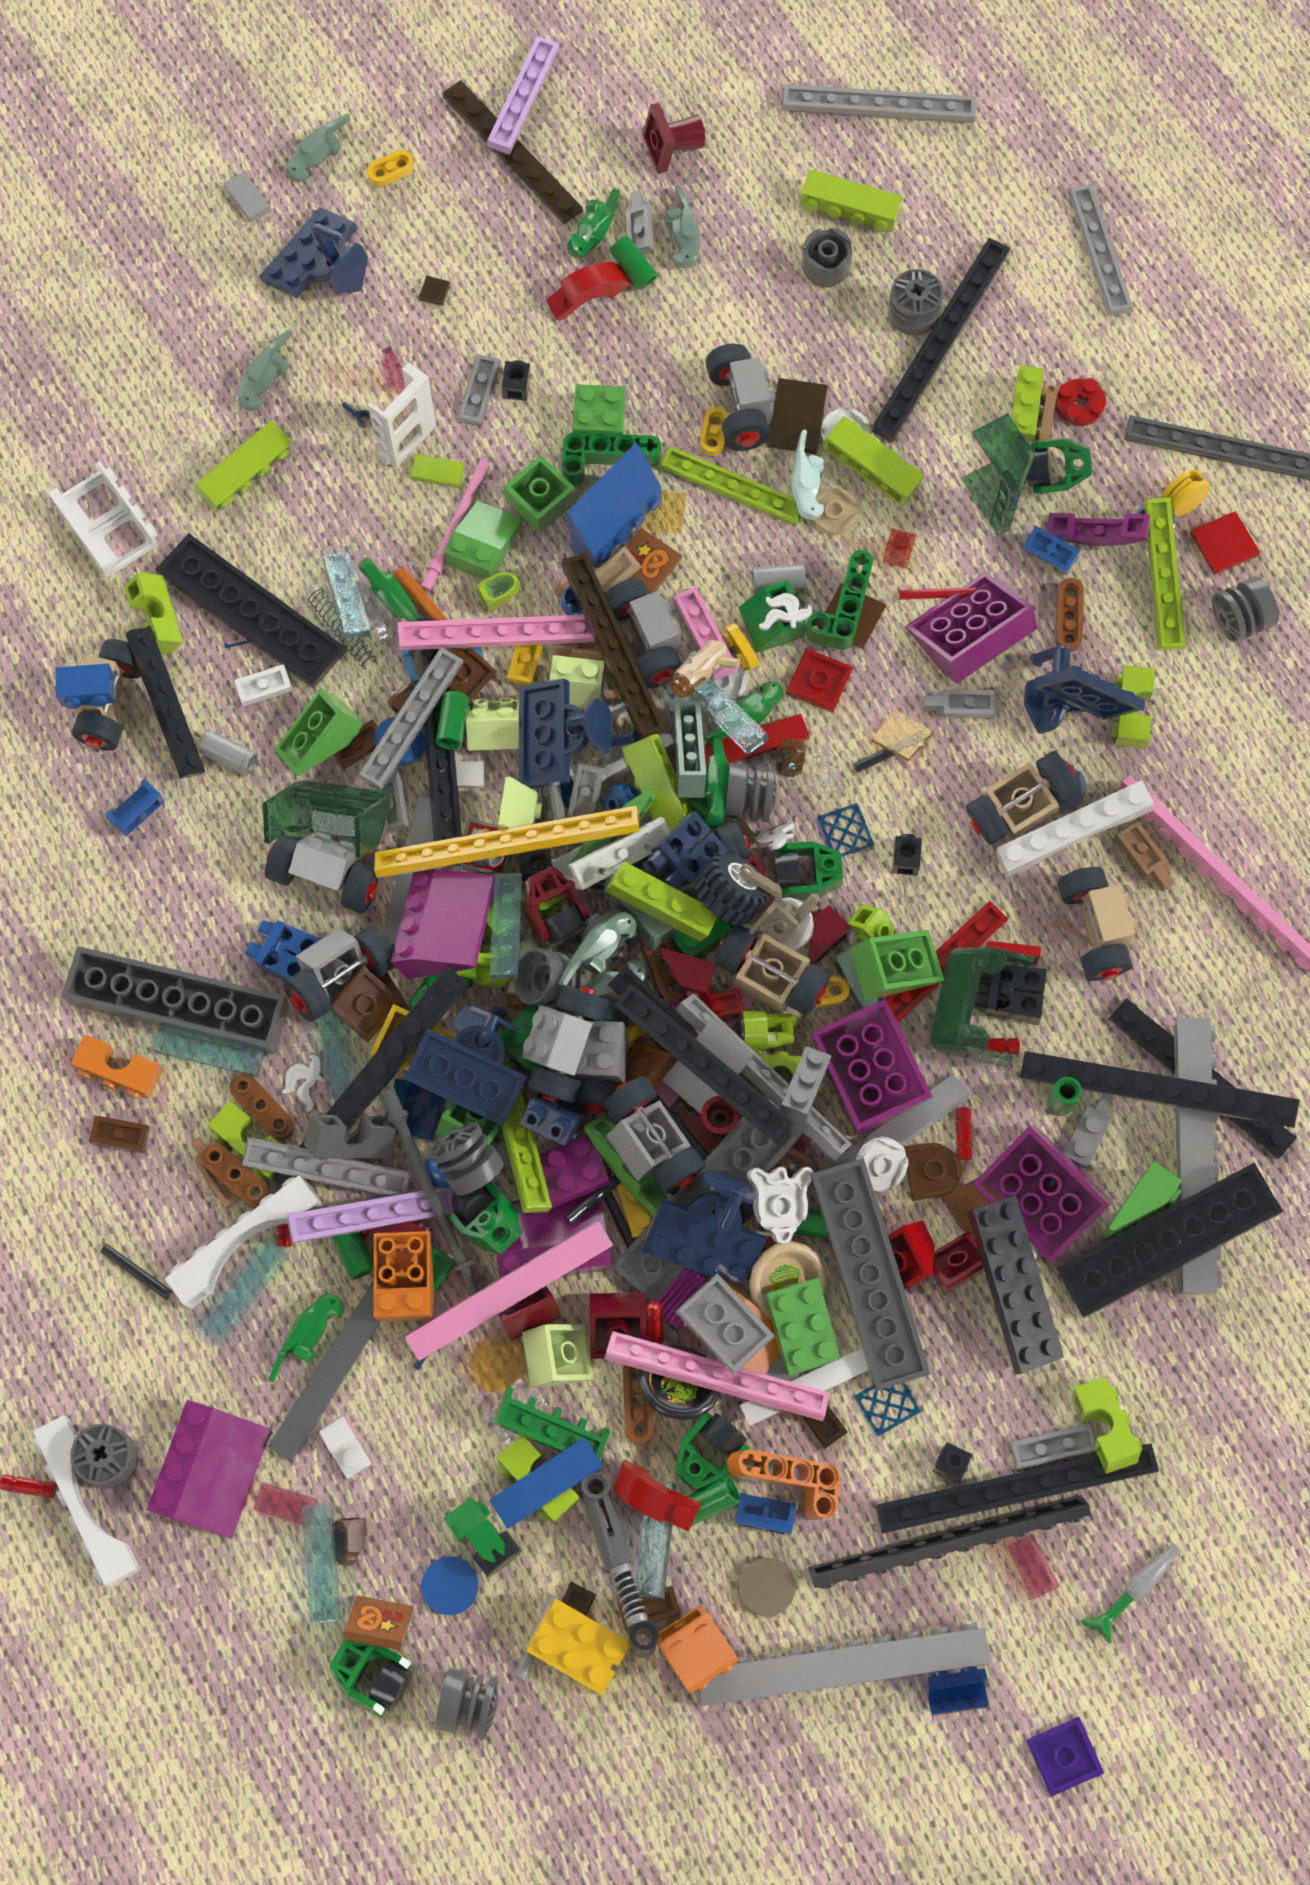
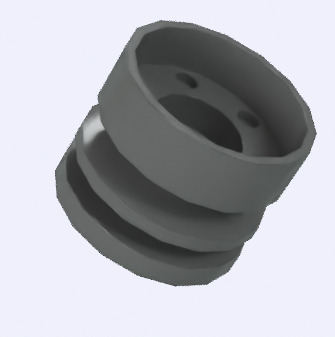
M910 269L901 273L894 280L888 306L889 320L894 328L904 334L922 335L934 327L939 318L943 299V287L939 279L929 271Z
M1258 576L1238 583L1236 588L1229 587L1225 591L1215 593L1212 598L1215 619L1225 631L1224 634L1227 639L1233 643H1238L1244 640V638L1253 636L1255 631L1262 632L1276 626L1279 621V611L1274 595L1264 580Z
M730 763L724 817L742 818L744 808H750V818L752 821L756 820L757 809L762 810L761 821L769 822L776 799L777 783L775 768L768 767L766 778L764 779L761 778V766L756 767L754 777H748L747 765Z
M532 948L526 951L519 959L514 971V987L520 1001L528 1005H541L563 1010L556 1006L563 987L558 982L573 954L553 952L552 950ZM580 965L566 986L578 990L580 985L585 987L586 973L583 966Z
M471 1122L452 1130L441 1138L429 1153L433 1162L437 1163L439 1171L447 1172L445 1180L456 1195H465L481 1188L500 1172L504 1164L492 1145L486 1146L488 1138L482 1133L483 1130L477 1122Z
M108 1424L92 1425L81 1431L74 1440L70 1451L71 1465L75 1473L85 1482L103 1489L117 1488L128 1482L134 1475L139 1462L138 1448L134 1440L122 1430ZM99 1451L108 1454L105 1460L97 1456Z
M449 1667L439 1700L435 1729L455 1733L460 1721L465 1722V1736H471L474 1724L478 1725L476 1739L485 1740L496 1714L499 1699L498 1678L490 1677L487 1689L485 1690L482 1689L484 1675L479 1674L472 1687L468 1686L469 1672Z

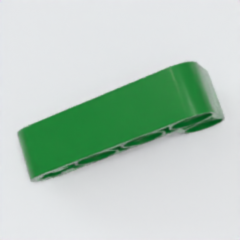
M569 433L563 440L562 476L573 486L579 485L585 478L586 464L614 465L626 453L620 450L630 449L635 443L639 445L649 465L654 466L661 460V442L652 435ZM571 447H579L580 449H578V450H571L570 448H571ZM596 448H604L605 450H603V451H596L595 449H596ZM571 469L578 470V472L576 473H570L568 471Z
M858 550L851 555L836 615L815 612L808 618L806 637L810 642L839 650H845L852 646L873 565V557L868 551ZM859 565L863 566L861 573H857ZM856 586L859 587L860 590L853 591L849 587ZM852 609L854 613L849 614L844 612L843 610ZM818 625L823 627L824 629L818 631L813 629L812 627ZM844 631L847 632L849 635L840 636L838 632Z

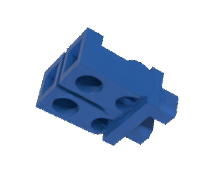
M263 920L257 933L266 939L264 945L260 946L251 942L245 954L256 963L259 969L286 982L301 971L296 956L321 939L286 925L279 920L276 923Z

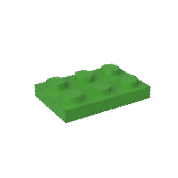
M819 1278L808 1279L764 1293L786 1375L791 1376L840 1360Z

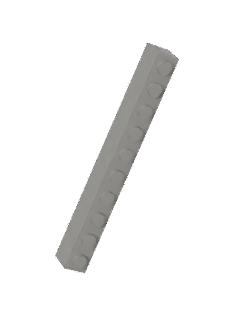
M1177 1017L1175 1020L1174 1061L1176 1078L1217 1085L1216 1079H1212V1069L1216 1068V1053H1211V1042H1215L1216 1032L1215 1026H1211L1210 1018ZM1176 1107L1177 1177L1182 1180L1177 1187L1181 1190L1178 1196V1203L1215 1184V1178L1219 1176V1162L1214 1161V1150H1218V1134H1213V1123H1217L1218 1114ZM1221 1246L1179 1268L1180 1294L1214 1295L1218 1292L1217 1288L1222 1287V1273L1217 1271V1260H1221Z
M977 1623L960 1625V1631L949 1633L948 1627L932 1629V1635L920 1637V1632L918 1631L902 1634L903 1640L892 1641L891 1636L874 1638V1644L863 1645L862 1640L845 1642L846 1648L834 1650V1644L817 1646V1652L806 1654L805 1648L789 1650L787 1657L777 1658L776 1652L759 1655L760 1661L748 1662V1657H740L739 1661L734 1664L730 1671L725 1674H718L709 1680L705 1688L699 1690L701 1706L991 1664L985 1628L977 1629Z

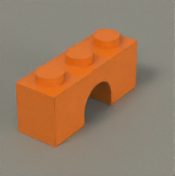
M84 1034L70 1063L77 1070L76 1075L86 1080H91L92 1077L102 1080L101 1085L112 1090H116L117 1087L125 1089L126 1095L140 1100L141 1097L150 1098L163 1071L158 1063L134 1054L130 1063L125 1068L112 1069L109 1066V1061L114 1050L110 1044Z

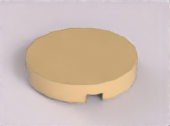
M827 488L817 493L815 499L820 505H824V511L819 518L811 521L819 531L827 535L837 536L845 534L855 527L859 520L860 509L857 499L851 492L843 488L830 490Z

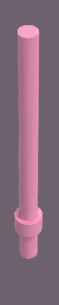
M480 459L435 558L431 559L427 566L428 573L421 585L425 591H431L437 575L440 576L445 565L443 563L445 559L443 552L454 530L464 519L489 466V462L484 459Z

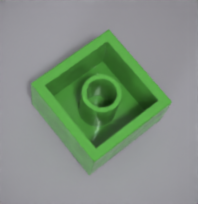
M576 384L572 432L624 434L626 387Z
M541 455L503 486L505 501L539 534L576 503V488Z

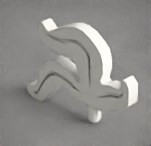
M789 593L778 595L773 599L766 597L768 606L772 608L784 607L787 613L778 609L771 610L766 615L765 622L759 624V628L761 630H768L776 621L782 620L784 622H791V628L794 629L796 622H802L811 616L812 607L808 605L807 609L799 610L798 599Z
M788 821V823L773 829L772 836H770L768 830H760V834L756 837L757 845L761 847L769 846V850L781 848L786 843V840L793 838V834L785 835L787 831L794 828L793 821Z
M309 1055V1058L312 1059L309 1068L303 1064H295L287 1070L285 1077L286 1089L282 1090L283 1094H289L294 1091L297 1080L308 1079L297 1090L298 1097L307 1106V1112H310L314 1107L309 1095V1089L315 1085L316 1081L325 1082V1078L319 1076L321 1073L320 1059L315 1055Z

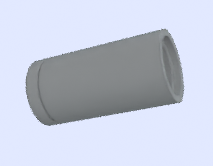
M804 564L752 568L754 593H758L765 587L786 580L789 581L792 590L806 589Z
M212 730L204 736L199 748L200 754L244 776L250 774L251 770L249 769L251 765L254 766L258 759L257 752Z

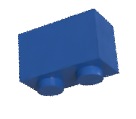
M109 663L55 667L56 698L61 707L77 709L82 705L103 707L108 703H115L114 673Z

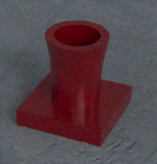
M660 103L650 104L642 136L657 173L661 174L668 171L673 150L704 148L705 128L698 114L668 123Z
M714 1096L704 1103L701 1114L695 1109L682 1119L681 1123L704 1151L710 1155L726 1135L736 1127L743 1115L722 1097ZM716 1119H722V1120H724L725 1122L722 1123V1124H719V1123H717L715 1120H716Z

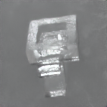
M377 597L355 607L367 632L375 629L382 645L392 641L390 633L385 626L386 623L390 622L389 615Z

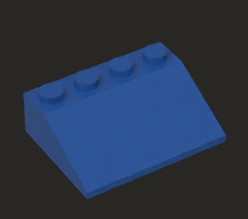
M636 443L566 513L572 550L578 555L586 553L594 568L601 562L607 561L612 550L617 545H622L628 538V534L634 528L640 527L645 520V516L651 510L655 511L662 502L661 486L642 450Z

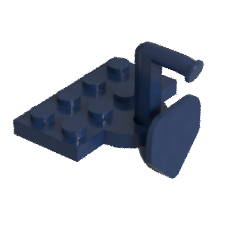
M319 207L259 275L260 279L267 285L295 298H298L312 281L320 283L330 281L334 290L339 293L359 292L363 287L368 256L363 246L359 243H352L348 247L345 245L358 229L355 222Z
M1065 645L1031 654V661L1036 667H1041L1044 662L1053 660L1052 671L1047 672L1046 675L1029 680L1024 690V706L1039 734L1055 730L1062 722L1065 713L1087 712L1102 720L1142 711L1145 708V700L1136 696L1134 692L1125 691L1117 687V684L1100 679V676L1090 674L1079 666H1069L1070 649Z
M566 679L519 687V782L530 789L570 783V757L579 754L589 741L592 748L601 754L609 753L611 747L629 745L640 741L635 729L628 733L611 735V711L604 701L598 698L592 699L585 710L570 704V681Z
M469 1005L468 1011L485 1019L483 1025L468 1026L459 1031L453 1040L427 1029L403 1079L504 1126L527 1076L503 1065L505 1056L504 1044L496 1032L500 1026L518 1034L519 1028L503 1020L504 1016L508 1013L501 1007L493 1006V1013L491 1014ZM477 1035H478V1041H479L478 1046H477V1044L475 1043V1039H476V1036H477Z
M703 1172L701 1176L702 1184L712 1191L702 1193L694 1198L688 1208L661 1198L642 1243L641 1252L710 1277L718 1273L725 1282L745 1289L751 1276L753 1265L759 1258L766 1242L764 1235L741 1227L740 1203L741 1201L754 1203L756 1199L755 1192L728 1173Z

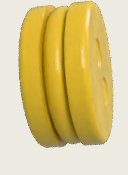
M1190 469L1177 476L1166 487L1161 498L1171 497L1172 512L1175 517H1181L1195 509L1205 499L1210 490V483L1202 477L1198 470Z

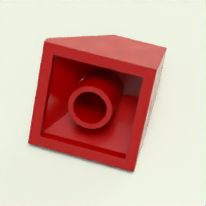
M923 1220L903 1225L888 1235L904 1290L932 1275L935 1244Z

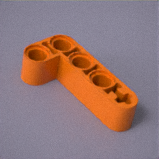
M756 1450L738 1451L729 1456L727 1468L734 1477L803 1489L802 1512L808 1519H827L835 1514L840 1474L834 1465ZM742 1462L749 1464L754 1463L753 1467L747 1468V1466L743 1465ZM769 1462L773 1465L772 1475L768 1472L767 1466ZM795 1466H796V1467L798 1468V1470H799V1478H798V1479H796L795 1476H794V1467H795ZM821 1471L825 1476L824 1483H822L819 1478ZM818 1500L822 1504L821 1512H819L816 1507Z

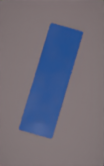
M582 1438L491 1498L490 1502L506 1528L509 1529L600 1469L602 1464L587 1440Z

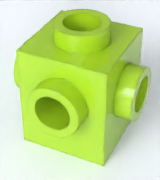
M862 904L848 922L853 932L857 935L855 938L859 943L872 937L892 935L896 930L889 921L890 916L885 911L866 904Z

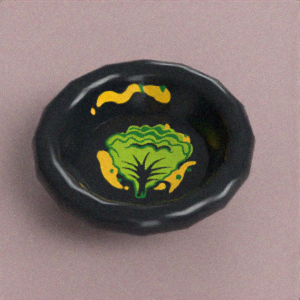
M679 1345L667 1346L708 1358L706 1355L690 1347ZM639 1369L638 1385L642 1397L653 1410L667 1418L679 1420L699 1418L710 1411L720 1397V1392Z

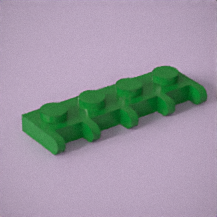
M507 1386L494 1419V1425L560 1453L582 1438H585L598 1459H601L610 1433L609 1429L604 1427L600 1436L585 1430L586 1419L581 1418L577 1426L560 1419L561 1408L555 1407L552 1415L534 1408L537 1398L533 1396L529 1397L527 1404L511 1398L514 1388Z

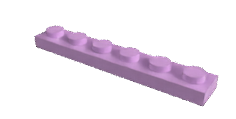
M539 36L536 37L487 140V147L510 155L559 51L558 43Z
M451 1187L436 1188L435 1190L448 1216L454 1211L451 1203L453 1197ZM424 1191L287 1215L292 1244L377 1229L407 1221L416 1222L436 1218Z

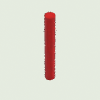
M976 588L899 590V600L948 598L958 593H961L960 597H965L976 592Z

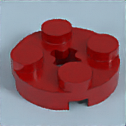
M1077 378L1062 384L1056 399V410L1059 416L1076 426L1094 424L1103 415L1106 406L1105 393L1098 386L1097 381L1092 378ZM1077 398H1082L1083 400L1087 401L1085 402L1084 407H1081L1080 404L1074 403L1077 401Z

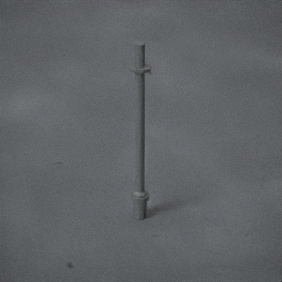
M394 1088L379 1094L389 1116L387 1121L398 1130L457 1265L451 1270L452 1274L460 1272L467 1291L471 1296L480 1291L470 1270V1266L474 1265L475 1262L474 1260L466 1261L406 1121L409 1114L407 1110H403L396 1090Z

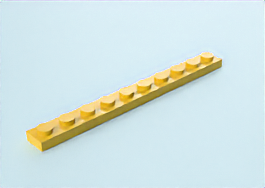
M637 806L379 851L375 852L374 871L377 878L640 832L639 813Z

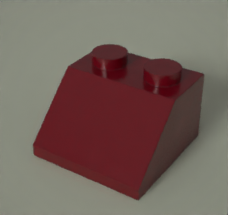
M590 1293V1359H605L612 1331L646 1340V1293Z

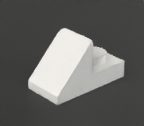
M344 1416L319 1431L328 1450L334 1456L347 1479L352 1478L372 1465Z

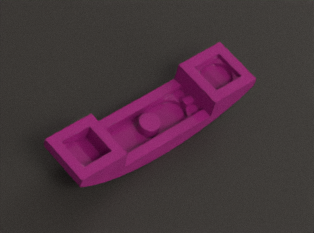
M1049 513L1046 531L1063 541L1082 545H1127L1147 540L1151 516L1150 514H1124V519L1076 518L1074 513Z

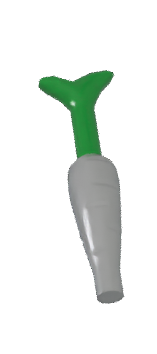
M1173 1543L1165 1552L1136 1572L1126 1582L1125 1593L1103 1615L1091 1619L1081 1620L1082 1624L1088 1628L1101 1631L1104 1640L1112 1643V1622L1132 1601H1141L1151 1592L1171 1562L1181 1552L1179 1547Z

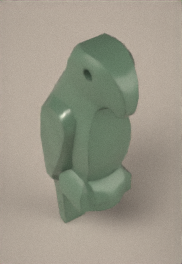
M349 113L325 124L299 143L286 164V173L292 181H305L309 177L306 169L316 167L328 155H336L341 150L339 139L333 132L350 121Z
M677 185L675 186V192L683 210L677 207L667 211L664 216L665 225L672 230L673 239L680 249L678 254H674L675 263L681 268H691L697 265L699 260L700 230L680 186Z
M288 330L268 345L247 368L238 393V403L244 409L254 411L260 408L263 400L259 399L258 395L267 391L275 382L276 377L284 375L289 368L286 360L276 353L290 338Z
M626 912L617 913L590 930L571 958L558 982L559 985H567L580 965L590 973L599 975L605 968V960L616 950L621 935H625L626 938H631L636 931L634 918Z

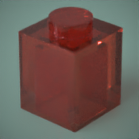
M892 528L886 545L883 563L907 569L913 552L916 534Z

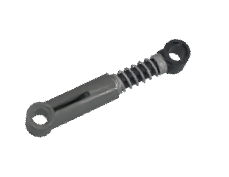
M594 1472L582 1481L581 1500L586 1506L606 1572L611 1575L612 1581L616 1583L614 1588L618 1590L617 1596L621 1598L619 1603L623 1605L622 1612L626 1613L624 1619H626L625 1622L628 1627L626 1629L629 1637L628 1648L635 1657L647 1658L656 1650L659 1639L658 1630L649 1621L647 1613L643 1612L645 1606H641L640 1602L642 1599L638 1597L640 1591L636 1590L638 1584L634 1583L633 1579L635 1576L631 1575L634 1562L612 1498L610 1481L603 1473ZM598 1486L602 1489V1492L600 1494H592L588 1488ZM600 1507H602L608 1528H606ZM644 1634L650 1638L651 1642L647 1645H641L636 1641V1637Z

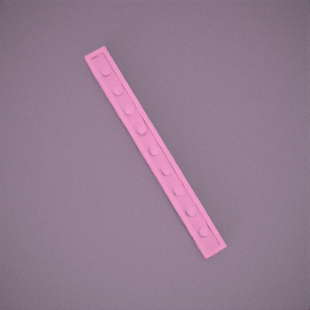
M1129 775L1122 782L1119 791L1137 783V781ZM1150 794L1154 802L1153 810L1142 815V818L1149 823L1153 822L1159 828V833L1164 839L1172 840L1178 846V851L1183 857L1191 858L1197 864V869L1205 877L1210 876L1217 883L1216 886L1222 894L1230 895L1236 901V906L1244 914L1249 913L1256 920L1255 923L1261 931L1269 932L1275 938V943L1283 951L1288 950L1295 957L1294 960L1300 968L1310 971V944Z

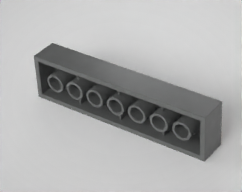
M80 946L76 948L61 996L69 1005L274 1055L290 1004L286 997Z

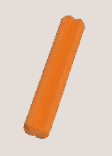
M405 567L395 570L394 579L427 619L448 620Z

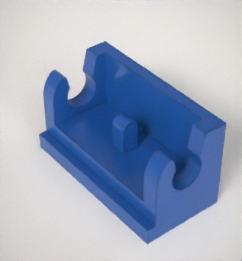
M1036 525L1022 546L1026 552L1032 553L1067 575L1073 563H1076L1080 553V550Z
M145 779L140 782L141 787L112 813L110 811L105 813L106 818L125 837L164 803L161 794Z
M740 1493V1503L737 1506L734 1525L791 1535L796 1504Z

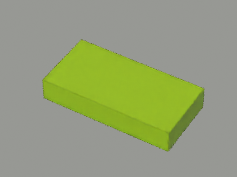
M416 454L410 478L412 480L460 489L465 463Z

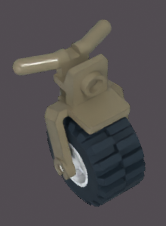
M730 853L717 854L695 881V890L698 893L699 899L712 914L730 924H738L750 929L748 932L751 935L762 926L774 936L773 939L782 944L820 901L819 895L813 893L797 911L792 910L790 904L783 908L778 903L782 898L780 885L763 876L745 859Z

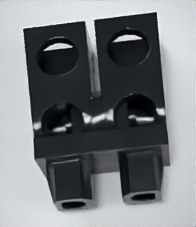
M993 963L992 968L977 967L975 984L987 985L989 990L988 993L974 991L972 1008L986 1011L985 1016L1014 1019L1039 1025L1042 1016L1047 969L1001 965L999 963Z

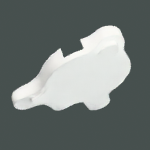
M777 1167L770 1173H765L759 1168H752L747 1172V1179L753 1186L756 1196L753 1203L755 1217L761 1227L769 1232L773 1240L778 1244L790 1242L793 1233L797 1230L796 1228L806 1219L808 1213L806 1192L812 1181L810 1174L814 1173L809 1167L800 1168L792 1178H788L784 1167Z

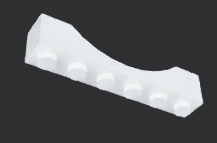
M1141 780L996 848V855L1007 877H1011L1033 867L1040 861L1079 840L1105 829L1127 823L1151 812L1154 802Z
M299 1175L296 1178L291 1177L286 1180L281 1186L282 1189L277 1193L264 1197L259 1202L260 1206L252 1212L247 1211L242 1214L234 1226L230 1229L225 1228L216 1234L213 1242L207 1246L199 1247L193 1252L191 1259L185 1263L177 1264L170 1270V1275L165 1280L184 1306L192 1309L214 1292L217 1278L224 1264L244 1241L270 1227L288 1224V1214L324 1207L305 1179Z
M63 1415L34 1430L33 1433L36 1439L33 1440V1445L39 1456L44 1455L48 1463L44 1468L51 1481L56 1480L60 1489L56 1491L57 1497L62 1506H68L71 1516L68 1517V1520L75 1532L79 1531L84 1540L80 1545L87 1558L91 1557L96 1566L92 1571L99 1584L104 1583L107 1587H112L141 1571L130 1546L105 1532L92 1519L83 1503L78 1487L77 1474L71 1465L70 1451L77 1434L70 1419Z

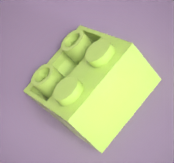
M505 697L498 701H488L484 698L471 701L468 704L466 715L468 751L519 749V700Z

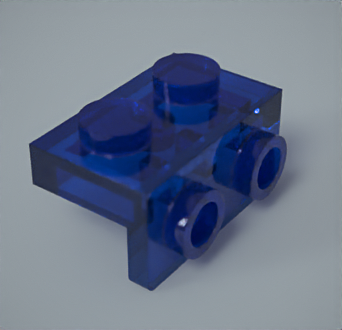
M976 1666L962 1668L960 1672L950 1674L948 1671L943 1670L934 1672L930 1677H927L926 1692L931 1715L936 1716L987 1708L989 1703L985 1688L988 1679L985 1668L977 1669Z

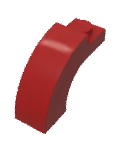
M595 263L583 267L561 280L559 283L562 287L548 297L546 302L555 318L561 321L587 301L602 296L613 298L631 283L618 263Z
M625 1459L612 1484L616 1494L636 1510L662 1523L664 1520L688 1532L701 1505L700 1502L673 1491L656 1481L650 1475V1470Z

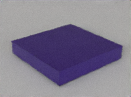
M1076 1717L1026 1740L1050 1797L1104 1774L1080 1717Z

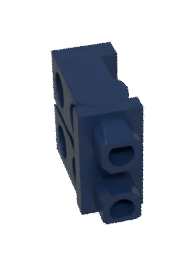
M696 811L685 815L678 822L679 824L651 849L652 854L646 861V864L655 873L665 867L670 874L663 882L675 889L692 883L717 854H724L728 851L713 832L705 835L710 828Z
M539 1093L530 1099L520 1122L521 1125L564 1146L572 1138L577 1139L589 1115L588 1112L568 1102L563 1105L564 1101L560 1099L555 1103L541 1098L543 1093Z

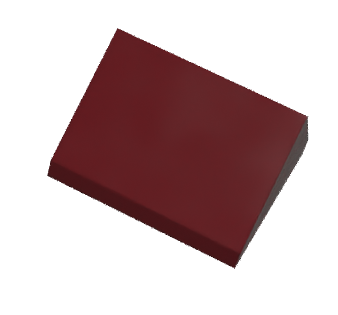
M968 1232L934 1251L931 1276L944 1296L985 1272L975 1238Z
M547 1286L497 1314L510 1342L522 1337V1332L547 1325L561 1318L556 1300Z

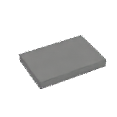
M713 1017L696 1037L700 1043L738 1075L756 1054L753 1049L716 1017ZM679 1061L675 1063L662 1079L700 1114L704 1103L708 1099L719 1096Z
M718 1273L675 1312L732 1375L740 1370L775 1337Z

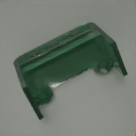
M1008 413L972 431V435L991 463L961 478L999 536L1010 531L1025 491L1034 460L1033 455H1035L1034 446L1030 441H1026Z
M312 780L294 782L263 802L264 843L270 844L280 835H287L299 840L309 832H322L329 835L353 838L356 858H362L380 843L390 809V793Z
M958 947L953 949L946 959L943 973L945 981L941 982L929 1038L931 1047L940 1053L1007 1068L1013 1062L1014 1056L987 1050L989 1042L988 1033L984 1028L970 1024L981 973L994 975L999 973L1005 965L1030 967L1034 962V957L995 947Z

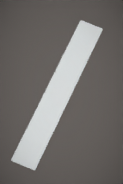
M863 1348L791 1382L825 1391L869 1370ZM753 1401L740 1405L749 1426L783 1411Z

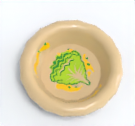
M792 1241L784 1244H775L764 1251L753 1265L749 1280L751 1299L757 1308L771 1318L764 1293L808 1279L819 1278L823 1296L825 1297L828 1285L826 1268L819 1255L805 1244Z

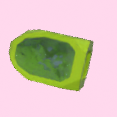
M499 572L477 584L476 588L484 607L488 612H491L511 601V598L518 593L521 585L515 575L509 572Z

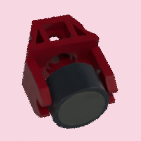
M554 866L530 877L522 884L523 914L535 937L541 944L546 941L552 944L586 926L584 922L590 918L588 909L575 888V882L565 878L564 874ZM559 895L567 899L570 905L569 908L542 921L538 913L539 905Z

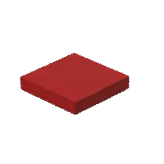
M1236 511L1195 528L1190 532L1214 575L1251 560L1261 553Z
M806 648L786 690V694L834 713L854 667Z

